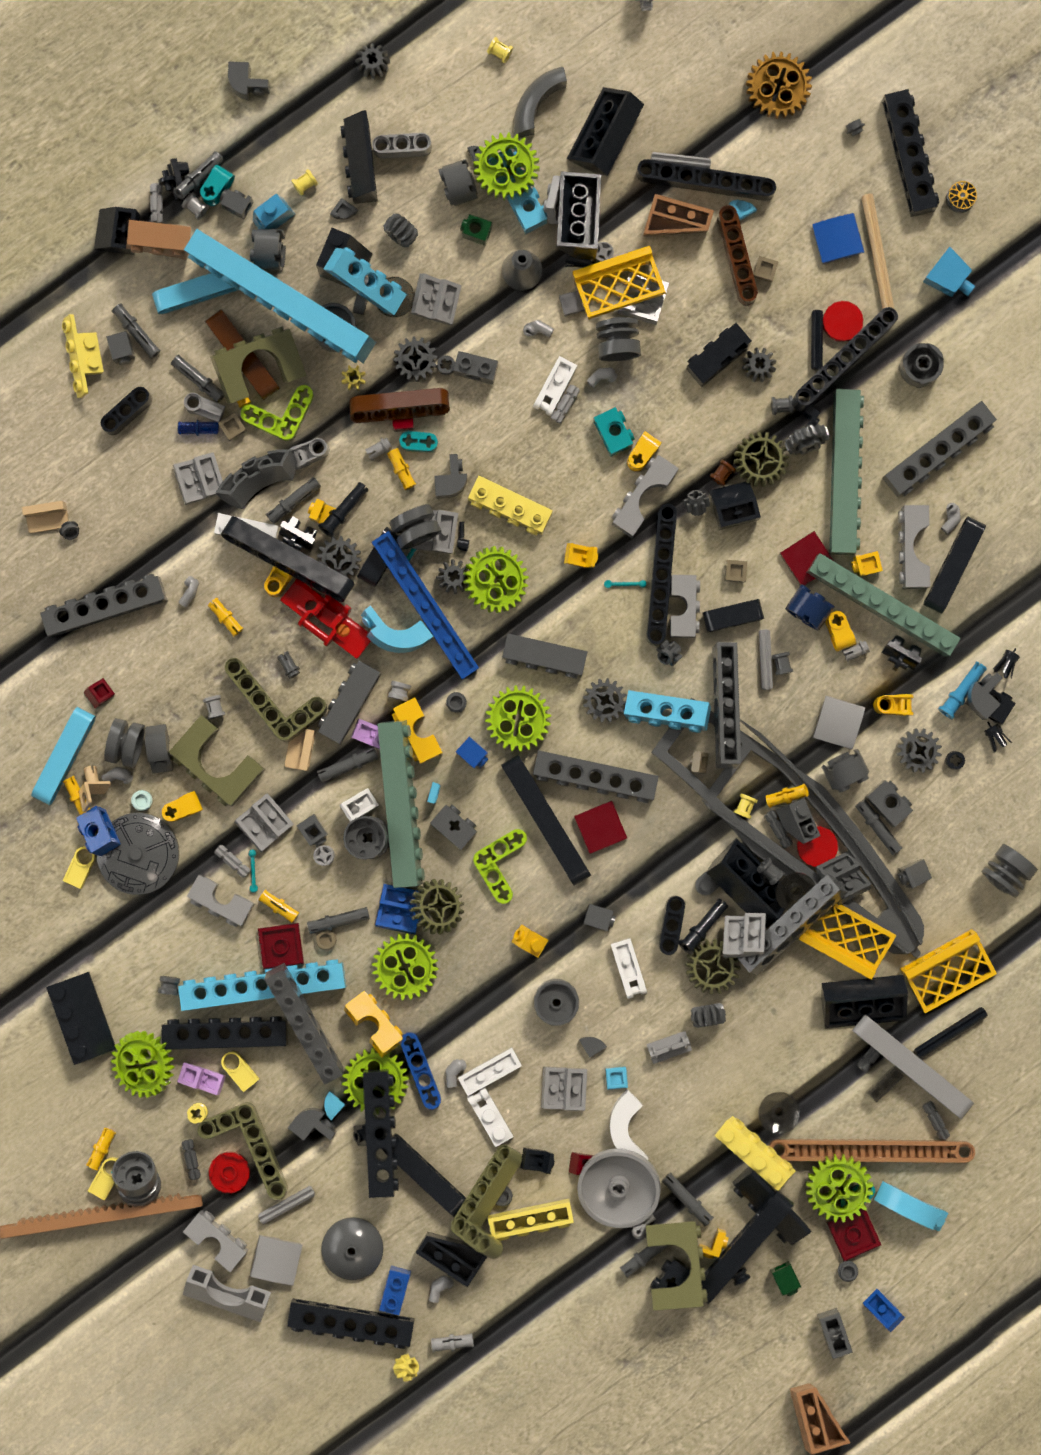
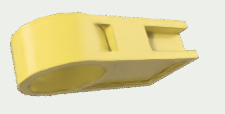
M86 846L76 850L63 878L64 882L79 889H82L96 860V855L92 854L90 863H80L78 854L82 849H87Z
M229 1051L222 1057L221 1065L223 1069L226 1070L243 1092L259 1080V1077L238 1052ZM234 1054L239 1058V1066L236 1069L226 1067L224 1060L227 1055Z
M110 1157L102 1163L88 1189V1192L104 1201L115 1184L112 1175L106 1172L105 1164L111 1160L116 1162L118 1160L116 1157Z

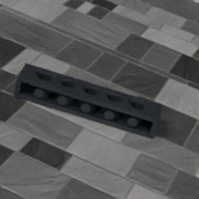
M909 89L885 94L882 104L910 216L914 217L934 212L939 204V196L937 192L934 193V176L932 173H929V156L927 153H924V136L919 133L918 126H920L918 114H915L913 109L915 107L914 97L910 95ZM903 110L907 116L900 117L897 111ZM902 130H909L912 136H904ZM913 149L916 152V156H909L907 150ZM912 169H919L921 176H915L912 173ZM917 188H923L926 191V195H919Z
M272 1016L270 1020H262V1017H249V1021H241V1017L229 1018L227 1022H221V1018H209L208 1022H200V1019H188V1023H180L179 1019H169L167 1023L162 1024V1044L167 1043L164 1048L165 1050L287 1046L288 1020H282V1016ZM263 1026L270 1027L272 1031L271 1036H263L261 1028ZM222 1027L230 1030L229 1038H223L220 1035ZM242 1027L250 1029V1037L246 1038L241 1035L240 1030ZM181 1028L189 1032L187 1039H182L179 1036ZM201 1028L209 1030L210 1035L207 1039L200 1036L199 1031Z
M389 1069L364 1070L363 1086L369 1198L394 1197L395 1191H399L398 1178H394V1170H398L397 1157L393 1158V1149H397L396 1137H392V1128H396L395 1116H391V1108L395 1107L394 1095H390V1087L394 1086L393 1074H389ZM377 1086L385 1090V1094L381 1097L374 1094L373 1090ZM378 1107L384 1108L386 1115L384 1117H377L374 1112L375 1109ZM378 1128L386 1130L387 1136L385 1138L377 1137L376 1130ZM379 1149L386 1150L388 1157L380 1159L377 1156V1151ZM380 1170L387 1171L389 1178L386 1180L380 1179L378 1172Z
M293 1298L290 1305L287 1327H291V1330L295 1332L309 1330L314 1335L322 1336L324 1333H328L338 1339H344L346 1336L352 1337L353 1341L356 1342L370 1340L376 1345L384 1346L385 1343L394 1344L393 1347L406 1349V1346L410 1347L415 1318ZM305 1314H313L315 1316V1321L307 1322L305 1320ZM333 1317L336 1320V1324L333 1326L327 1325L325 1318ZM353 1320L356 1323V1327L349 1329L346 1327L345 1322ZM373 1323L376 1325L377 1330L369 1332L366 1329V1325ZM394 1327L397 1330V1334L390 1336L387 1334L386 1329Z

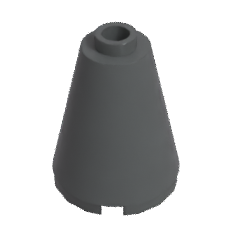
M518 250L509 254L504 260L502 275L506 284L512 289L518 291L528 290L535 287L540 281L542 264L539 258L532 252Z

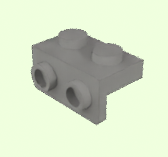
M553 176L552 183L548 184V200L544 201V212H547L549 224H558L560 176Z

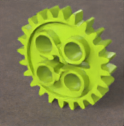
M508 132L507 137L504 138L502 133H499V139L492 135L491 143L484 140L486 147L479 146L481 154L475 153V158L479 161L473 162V166L478 167L474 170V175H480L476 178L477 183L483 182L481 189L488 187V195L495 192L496 199L499 194H502L503 200L506 199L507 195H510V198L514 200L515 193L522 197L521 191L524 190L528 193L527 185L534 187L532 179H538V175L535 172L540 171V167L535 164L539 163V158H533L537 151H530L532 143L525 145L526 138L524 137L519 141L518 134L511 138L510 132ZM514 149L517 153L515 156L510 157L506 154V151ZM498 150H501L506 164L510 165V172L515 182L511 181L506 167H503V160L498 154ZM490 158H496L499 162L496 165H490L487 161ZM522 167L526 172L518 175L515 173V169ZM499 176H504L507 178V181L500 184L496 179Z
M496 546L490 548V551L488 548H484L483 553L481 551L476 552L477 558L470 557L473 564L465 565L469 569V571L463 572L468 577L463 583L469 585L465 591H471L468 598H475L474 605L481 603V610L487 608L489 613L493 612L494 609L496 613H500L501 610L504 612L509 611V607H516L515 602L522 601L519 595H526L522 588L528 587L526 583H523V580L529 578L523 575L527 568L520 567L523 560L517 562V554L510 556V549L504 553V547H499L497 550ZM496 561L501 563L500 571L495 567ZM480 572H483L485 574L484 582H482L479 578ZM495 576H497V578H498V579L496 580V583H494V581H493V580L495 579ZM507 578L512 580L511 588L506 584ZM491 589L496 591L497 596L495 599L490 595Z
M517 685L514 686V691L506 687V694L499 691L500 698L492 697L495 704L488 703L492 711L485 712L491 716L485 720V722L491 723L487 730L494 731L490 736L491 738L498 737L496 744L504 742V749L509 744L511 745V751L515 749V746H518L520 752H522L523 746L530 750V743L538 746L536 739L538 738L543 741L544 738L541 734H548L544 727L551 726V723L546 721L551 715L545 714V711L550 709V707H543L546 699L539 701L540 693H537L535 696L532 695L533 688L526 692L524 685L521 691H518ZM522 700L521 717L524 718V721L519 722L517 736H513L515 720L512 717L517 715L519 701ZM513 701L516 704V709L513 712H507L504 709L506 702ZM527 705H533L536 708L534 715L528 716L525 714L524 709ZM509 721L512 724L511 731L503 732L500 728L501 723ZM523 725H530L532 727V734L529 736L522 735L520 732Z
M407 933L405 939H403L401 934H398V940L391 936L390 944L383 941L385 948H377L381 954L373 956L378 962L372 963V966L377 967V970L373 971L372 974L379 975L375 982H382L379 989L386 987V995L392 991L394 992V999L398 994H401L402 1000H404L405 995H408L410 1000H412L413 993L420 997L421 989L424 992H428L426 985L433 986L430 978H437L433 971H437L439 968L433 966V964L438 962V959H432L431 956L436 952L428 951L431 944L424 946V938L418 942L417 935L410 939L409 933ZM407 947L414 948L416 952L414 958L410 959L405 956L404 951ZM397 950H400L406 964L410 963L411 966L408 970L414 979V983L410 982L406 970L400 969L402 962L396 953ZM389 956L397 959V965L393 968L386 964V959ZM422 966L425 974L422 977L415 976L413 972L414 967ZM403 975L406 978V984L398 986L395 983V977Z
M146 1031L129 1033L119 1040L120 1043L115 1045L117 1050L112 1052V1055L116 1057L111 1060L112 1063L116 1064L112 1071H117L118 1073L114 1078L121 1079L119 1086L126 1085L125 1092L132 1089V1096L138 1093L139 1098L145 1095L149 1098L152 1095L159 1094L171 1083L169 1078L174 1076L170 1072V1070L175 1068V1066L170 1064L174 1058L168 1057L171 1050H165L164 1048L167 1043L160 1044L161 1037L159 1036L154 1039L153 1032L148 1035ZM151 1061H157V1062H158V1063H151V1064H149V1065H147V1066H146V1064H144V1063H148V1062H151ZM137 1063L142 1064V1065H138V1066H135V1067H132V1068H129V1067H128V1065H129V1066H130V1065L132 1066V1065H135V1064H137Z
M372 1047L371 1053L364 1049L363 1056L357 1052V1060L352 1058L349 1060L352 1066H345L349 1073L343 1074L347 1081L342 1082V1085L348 1086L344 1094H351L347 1100H355L353 1107L361 1105L360 1112L365 1109L364 1087H358L355 1080L357 1077H363L362 1068L370 1070L369 1063L371 1061L378 1062L380 1069H389V1074H393L396 1082L393 1087H390V1095H394L395 1102H402L399 1095H406L402 1089L408 1088L409 1085L403 1082L408 1080L409 1077L403 1076L407 1068H400L403 1061L396 1062L397 1054L390 1057V1053L382 1058ZM377 1086L374 1088V1090L380 1091L382 1096L385 1094L382 1087ZM378 1107L375 1109L377 1115H379L380 1109H383L386 1113L385 1109L382 1107Z
M834 1154L831 1161L827 1156L825 1157L826 1163L819 1160V1168L812 1166L815 1173H808V1177L812 1181H806V1186L810 1188L805 1191L807 1195H811L808 1198V1202H814L812 1209L819 1208V1216L825 1213L826 1220L833 1216L834 1222L837 1221L838 1217H841L842 1221L845 1222L846 1216H849L851 1220H853L854 1213L861 1216L860 1208L867 1210L864 1203H871L867 1195H873V1191L868 1189L873 1187V1183L868 1181L871 1175L865 1174L867 1168H860V1161L854 1164L852 1156L847 1161L844 1154H842L841 1159H838L836 1154ZM835 1170L843 1171L842 1176L839 1178L833 1177L832 1174ZM848 1174H851V1177L846 1179V1176ZM856 1182L859 1184V1187L856 1190H850L849 1185ZM823 1186L830 1187V1191L826 1194L819 1192ZM836 1186H838V1187L843 1186V1190L841 1191L840 1189H838V1190L836 1191V1188H835V1187H836ZM833 1196L832 1201L828 1203V1199ZM838 1199H845L846 1205L843 1207L837 1206L836 1202Z

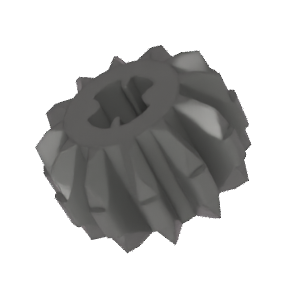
M371 43L370 49L364 45V52H357L359 58L355 62L359 65L358 71H364L363 76L365 78L371 74L374 80L375 74L382 77V71L389 70L387 65L390 64V59L387 58L388 52L382 51L381 45L375 49L374 44ZM371 59L373 61V59H376L377 62H373V64H370L369 60Z
M393 213L383 225L387 236L402 247H409L418 236V231L414 225L400 214Z
M756 347L754 348V354L748 351V358L745 357L742 360L746 364L742 366V370H749L745 376L748 378L752 374L753 382L756 381L757 377H759L760 382H764V376L770 379L772 377L770 372L776 371V368L771 365L776 364L777 361L775 359L770 360L773 353L770 352L766 355V348H763L761 353H759V349ZM756 361L763 363L762 369L761 367L759 369L755 367Z
M452 559V566L450 567L447 562H444L443 565L446 570L438 569V572L444 575L437 576V580H445L439 585L440 588L448 585L446 593H449L451 588H453L454 594H457L458 587L464 592L465 588L462 584H465L463 581L468 577L463 572L469 569L466 566L461 569L463 565L461 560L455 566V560ZM457 572L458 577H460L459 580L450 581L451 577L449 575Z
M721 1003L698 1006L691 1009V1020L696 1028L719 1025L726 1022V1011Z

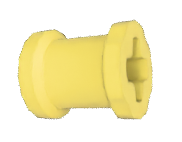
M495 37L489 45L487 53L502 59L503 63H506L513 51V47H508Z
M309 169L298 179L291 180L301 196L311 186L318 185Z
M741 793L739 805L733 812L751 819L750 813L758 800Z
M202 1103L192 1105L187 1111L188 1120L192 1123L202 1122L208 1115L207 1107ZM197 1109H200V1110H201V1112H200V1115H201V1116H198V1117L196 1118V1117L194 1116L195 1111H196Z

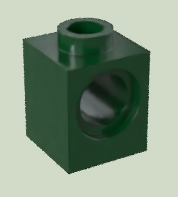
M469 214L467 220L463 219L460 231H463V238L486 246L492 230V222ZM477 225L481 228V231L479 233H472L470 228Z
M789 1261L770 1269L783 1296L794 1295L798 1292V1288H801Z

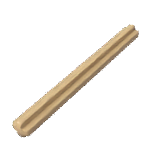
M865 194L862 196V203L882 309L886 307L894 309L873 194Z

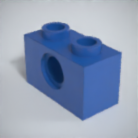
M470 736L456 751L474 769L477 766L481 769L489 760L486 757L488 753Z
M95 806L76 818L79 824L78 830L86 840L85 846L90 853L103 856L121 845L106 809Z
M391 1265L380 1311L400 1315L411 1270Z

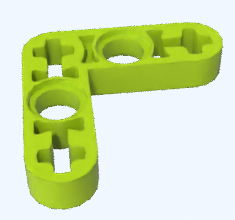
M307 385L297 387L282 418L251 404L243 406L240 414L243 421L284 441H291L302 424L314 394ZM308 390L309 398L305 397L302 401V404L305 405L304 408L300 404L294 403L295 400L300 402V391ZM299 408L301 410L300 417L292 418L290 416L291 409ZM253 409V413L257 416L263 413L259 419V424H256L258 420L254 417L247 419L245 412H250ZM267 417L274 420V425L271 428L263 426V420ZM287 418L291 422L297 423L296 426L291 424V435L287 434L286 436H283L284 433L282 429H286L289 425V422L286 421Z
M521 829L512 830L476 852L473 857L475 866L495 899L501 904L511 901L513 892L495 862L526 843V833ZM515 832L518 835L522 833V843L514 842L511 844L514 848L510 850L504 838L508 837L510 841L514 838L513 834ZM497 843H503L506 846L504 854L498 855L495 853L494 846ZM491 848V852L496 859L492 860V857H489L486 860V865H483V863L478 864V855L482 854L485 856L489 853L486 849ZM490 871H496L499 874L497 882L491 883L488 881L487 875ZM503 881L505 885H501L504 891H509L508 899H499L500 891L498 888L494 891L492 886H496Z

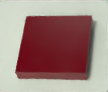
M815 531L779 553L798 583L804 586L816 579L806 572L819 553L834 561Z
M612 800L574 816L589 854L627 839Z
M299 923L258 928L263 969L275 968L283 963L286 966L304 964Z
M860 1208L861 1216L854 1213L853 1220L846 1216L845 1222L842 1221L841 1217H838L836 1222H834V1219L826 1222L844 1262L882 1245L867 1210Z

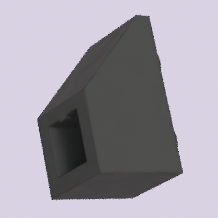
M805 798L776 809L783 828L804 844L820 837Z
M924 859L898 868L900 871L897 874L901 884H905L908 888L917 887L932 879Z

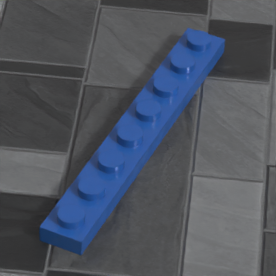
M387 531L372 541V545L460 678L464 679L479 669L391 533Z

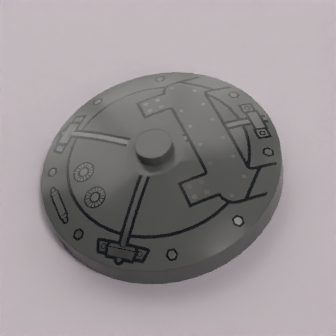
M130 813L112 821L121 845L103 856L97 855L98 867L105 880L115 889L133 895L148 894L163 887L173 877L179 863V844L173 830L160 818L147 813Z

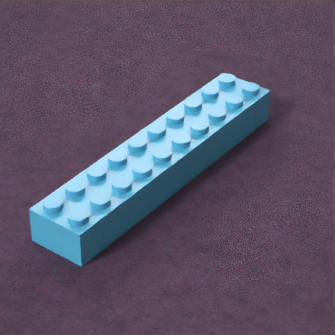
M195 230L184 248V251L189 254L187 258L202 268L205 266L206 270L216 277L223 279L236 289L239 287L240 291L253 300L257 297L256 301L269 310L274 308L273 311L288 321L291 318L290 322L301 330L309 329L307 332L321 342L325 339V344L338 353L342 350L341 354L354 363L360 361L364 364L376 342L369 335L200 230Z

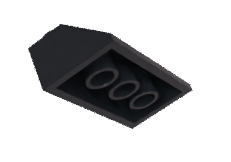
M603 87L567 159L595 174L608 176L640 115L644 103L630 91Z
M364 110L344 118V126H340L341 136L346 138V146H343L344 158H348L349 166H345L346 178H350L351 186H347L348 197L353 199L354 204L378 201L367 111Z
M561 171L556 247L574 258L596 259L601 174Z
M736 838L717 856L706 873L746 913H766L765 928H767L781 917L793 895L779 881L771 885L762 873H758L757 868L761 862Z
M90 972L46 987L74 1065L116 1049Z
M904 975L873 977L872 980L866 978L821 983L825 1029L856 1026L864 1015L868 1016L875 1023L907 1020L908 991Z
M750 1166L732 1182L735 1186L734 1192L741 1199L744 1196L748 1199L749 1203L747 1205L754 1213H757L775 1192ZM792 1209L775 1228L778 1231L777 1237L784 1244L788 1241L791 1245L812 1232L808 1225Z

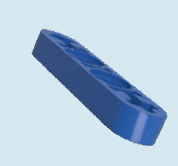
M407 1032L402 1036V1050L424 1106L428 1109H435L441 1103L440 1092L418 1036L413 1032ZM407 1036H410L411 1039L415 1038L413 1047L414 1049L419 1047L420 1051L408 1055L407 1051H411L409 1045L404 1044ZM415 1055H420L423 1058V1064L419 1067L414 1066L411 1062L412 1057ZM423 1074L430 1077L431 1081L427 1086H422L419 1083V1077ZM434 1086L435 1090H431V1094L433 1097L437 1096L438 1098L435 1100V1105H432L431 1102L427 1103L426 1100L429 1098L427 1092L423 1094L422 1090H427Z

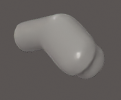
M540 320L527 323L523 328V333L526 336L542 333L550 337L554 331V328Z
M599 368L586 381L594 388L604 379L614 382L618 375L613 368Z
M949 503L946 507L948 520L941 527L946 534H949L961 521L960 509L955 503Z
M192 576L185 580L184 584L188 586V589L179 600V603L184 607H187L193 600L199 586L198 580Z
M115 767L101 776L103 781L112 782L118 779L122 780L124 784H129L133 780L131 772L120 767Z
M463 1059L453 1060L446 1068L447 1088L457 1087L456 1075L461 1070L466 1069V1062Z
M653 1214L644 1222L633 1226L632 1234L636 1239H642L646 1234V1225L656 1220Z
M441 1276L433 1281L429 1301L438 1303L440 1292L447 1288H452L454 1284L453 1279Z

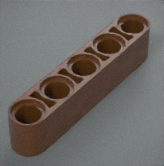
M725 205L720 209L718 224L737 298L742 305L749 306L755 302L758 290L738 213L733 206ZM730 213L733 219L727 221L722 217V214ZM730 232H734L737 234L738 238L736 240H730L727 234ZM740 252L743 258L737 260L733 258L732 253ZM744 271L747 273L748 278L740 279L737 273ZM750 291L753 297L746 299L743 297L742 292Z
M221 309L205 320L208 327L227 350L234 348V343L244 340ZM250 352L242 363L241 371L264 401L280 388L254 352Z
M444 388L354 396L349 401L350 419L354 423L440 416L450 411L449 393Z

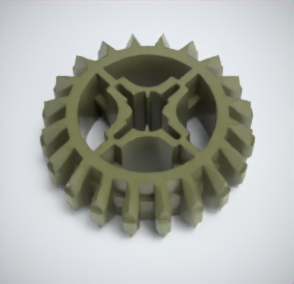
M757 432V438L755 439L751 433L749 434L750 441L743 438L742 442L744 445H737L741 452L735 451L734 456L740 458L734 460V464H740L736 468V472L743 470L740 478L748 476L746 483H750L751 479L755 480L753 484L755 487H757L759 481H761V486L765 487L766 480L770 485H773V478L779 481L781 479L779 474L784 475L786 473L781 467L786 468L789 465L783 461L787 460L789 455H782L787 449L786 447L780 449L779 446L783 443L782 440L778 441V443L774 442L777 437L776 435L768 439L769 432L765 433L764 438H762L761 432ZM761 444L759 452L746 453L747 449L751 446ZM767 446H770L775 451L777 460L768 454ZM763 452V459L767 462L764 461L759 469L760 463L759 459H756V456L759 458V456ZM745 459L755 465V473L749 470ZM777 466L772 473L761 475L763 467Z
M432 879L430 883L425 881L423 886L417 887L418 892L412 893L415 899L410 900L409 903L415 905V907L410 908L409 911L415 912L416 915L412 919L419 920L416 924L417 927L424 925V932L430 928V934L432 935L436 931L439 935L443 934L444 931L448 933L451 931V927H457L456 921L460 922L462 920L458 915L464 913V910L460 909L464 902H459L462 894L456 895L455 892L458 888L450 889V882L444 886L443 879L439 880L438 883L436 879ZM431 891L429 904L423 905L426 894ZM441 893H443L449 899V901H445L442 898ZM435 904H439V906H444L439 910L435 909L434 907L429 908L431 906H434ZM451 908L449 918L443 923L445 910ZM425 912L430 913L435 922L431 921L426 916Z
M713 938L712 945L709 944L708 939H705L706 946L703 947L699 943L697 946L700 949L698 951L695 949V955H687V958L691 959L692 963H685V966L691 967V970H687L686 974H693L689 978V982L697 980L694 985L696 989L703 985L701 992L704 993L708 987L709 994H713L714 988H716L718 994H721V986L728 991L729 987L726 985L728 982L731 985H735V982L731 980L732 976L739 978V975L734 973V970L739 971L741 967L735 966L734 963H738L740 960L727 957L730 967L729 969L722 967L720 956L723 952L724 941L721 940L718 946L717 939ZM716 949L712 958L708 960L699 958L705 951ZM716 961V965L723 970L717 969L710 973V968L703 962L709 964V962ZM696 963L704 966L706 969L704 981L697 974ZM717 973L727 975L720 982L710 983L713 976Z

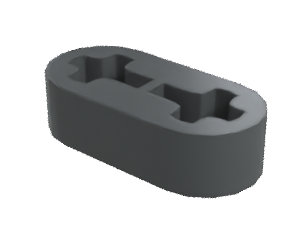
M368 277L364 279L365 285L368 283ZM358 293L353 313L364 315L368 300Z

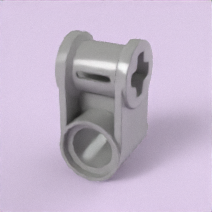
M316 438L296 445L289 450L292 451L295 457L296 470L324 459L328 456L330 449L323 439ZM317 444H323V452L319 454L315 453V446Z

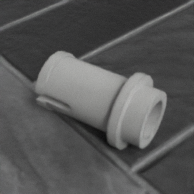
M381 438L380 442L365 449L367 454L376 451L369 455L371 461L392 449L387 438Z
M859 641V644L842 650L847 662L862 655L867 656V653L870 652L866 641Z

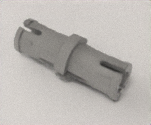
M450 1334L449 1337L432 1338V1351L450 1349L451 1351H456L458 1348L474 1347L473 1334L459 1336Z

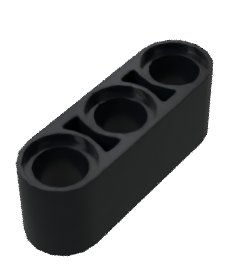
M144 387L133 389L102 417L100 422L102 429L109 435L120 433L150 406L152 396L149 391ZM141 393H146L145 401L138 402L137 396ZM131 407V413L123 416V408ZM110 420L116 421V426L113 429H107V423Z
M386 527L381 535L389 531L397 542L396 539L400 534L394 533L392 529ZM374 547L359 571L357 578L375 588L388 567Z
M760 599L702 612L707 633L764 619Z
M677 895L667 899L664 910L659 949L666 955L674 954L679 945L685 902ZM674 899H678L681 902V907L677 911H673L670 908V903ZM671 919L677 921V928L674 931H669L666 927L667 922ZM666 940H672L674 943V947L670 951L663 949V942Z

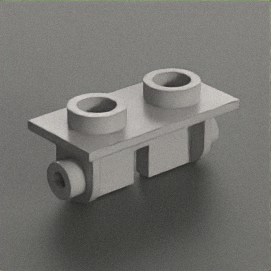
M685 1031L646 1044L653 1064L692 1051Z

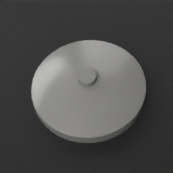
M617 1148L599 1152L585 1163L579 1176L577 1190L582 1207L594 1220L613 1228H628L644 1222L653 1214L659 1202L661 1185L657 1171L645 1157L631 1150Z

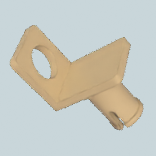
M91 766L84 768L87 782L83 783L78 792L83 812H86L92 803L90 794H105L111 785L110 781H99L96 766H92L93 770Z

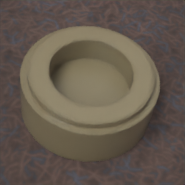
M320 931L316 936V944L322 950L333 948L337 941L333 931Z

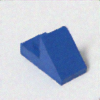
M878 1289L863 1302L869 1311L890 1332L905 1319L901 1312Z

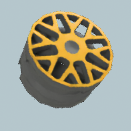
M967 181L956 182L946 195L948 207L956 213L967 212L977 199L976 188Z

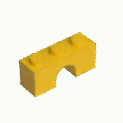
M416 698L393 708L395 712L392 714L394 721L407 720V725L410 726L411 735L408 739L413 748L412 757L415 762L419 760L420 764L443 754L434 734L426 738H420L414 732L415 723L425 717Z
M363 991L345 1005L344 1011L356 1026L363 1021H372L377 1025L378 1031L370 1038L369 1043L383 1058L402 1043L403 1034L396 1025L393 1027L389 1022L390 1017L388 1014L376 1006V999L371 994L368 995Z

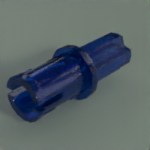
M196 420V422L178 421L179 435L196 434V436H200V434L219 433V424L217 422H200L199 420Z

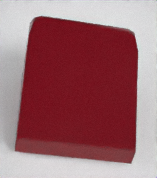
M413 418L393 420L394 432L414 430Z
M104 678L87 687L84 691L85 696L95 709L115 695Z
M572 1152L569 1173L580 1175L585 1163L594 1155Z

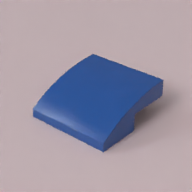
M854 213L812 224L823 264L865 253Z
M384 884L375 927L416 935L418 919H412L416 914L409 910L415 907V905L409 902L415 899L412 893L418 891L403 887L394 888L393 885Z

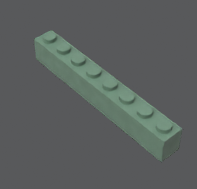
M836 389L834 392L829 554L854 555L856 550L860 549V538H857V530H860L861 518L857 517V511L861 509V497H858V489L862 487V477H858L859 469H862V457H859V449L863 447V436H860V428H863L864 421L863 416H860V408L864 407V396H861V390Z
M821 553L815 557L806 572L944 657L952 654L961 639Z
M407 720L382 722L377 725L393 887L419 886L423 883L422 880L425 878V872L421 868L420 860L423 858L422 848H419L418 841L421 838L420 828L417 827L416 819L419 817V811L415 807L414 800L417 797L416 787L413 786L412 778L415 776V770L411 766L410 759L413 756L412 746L409 745L408 739L411 735L410 726L407 725Z

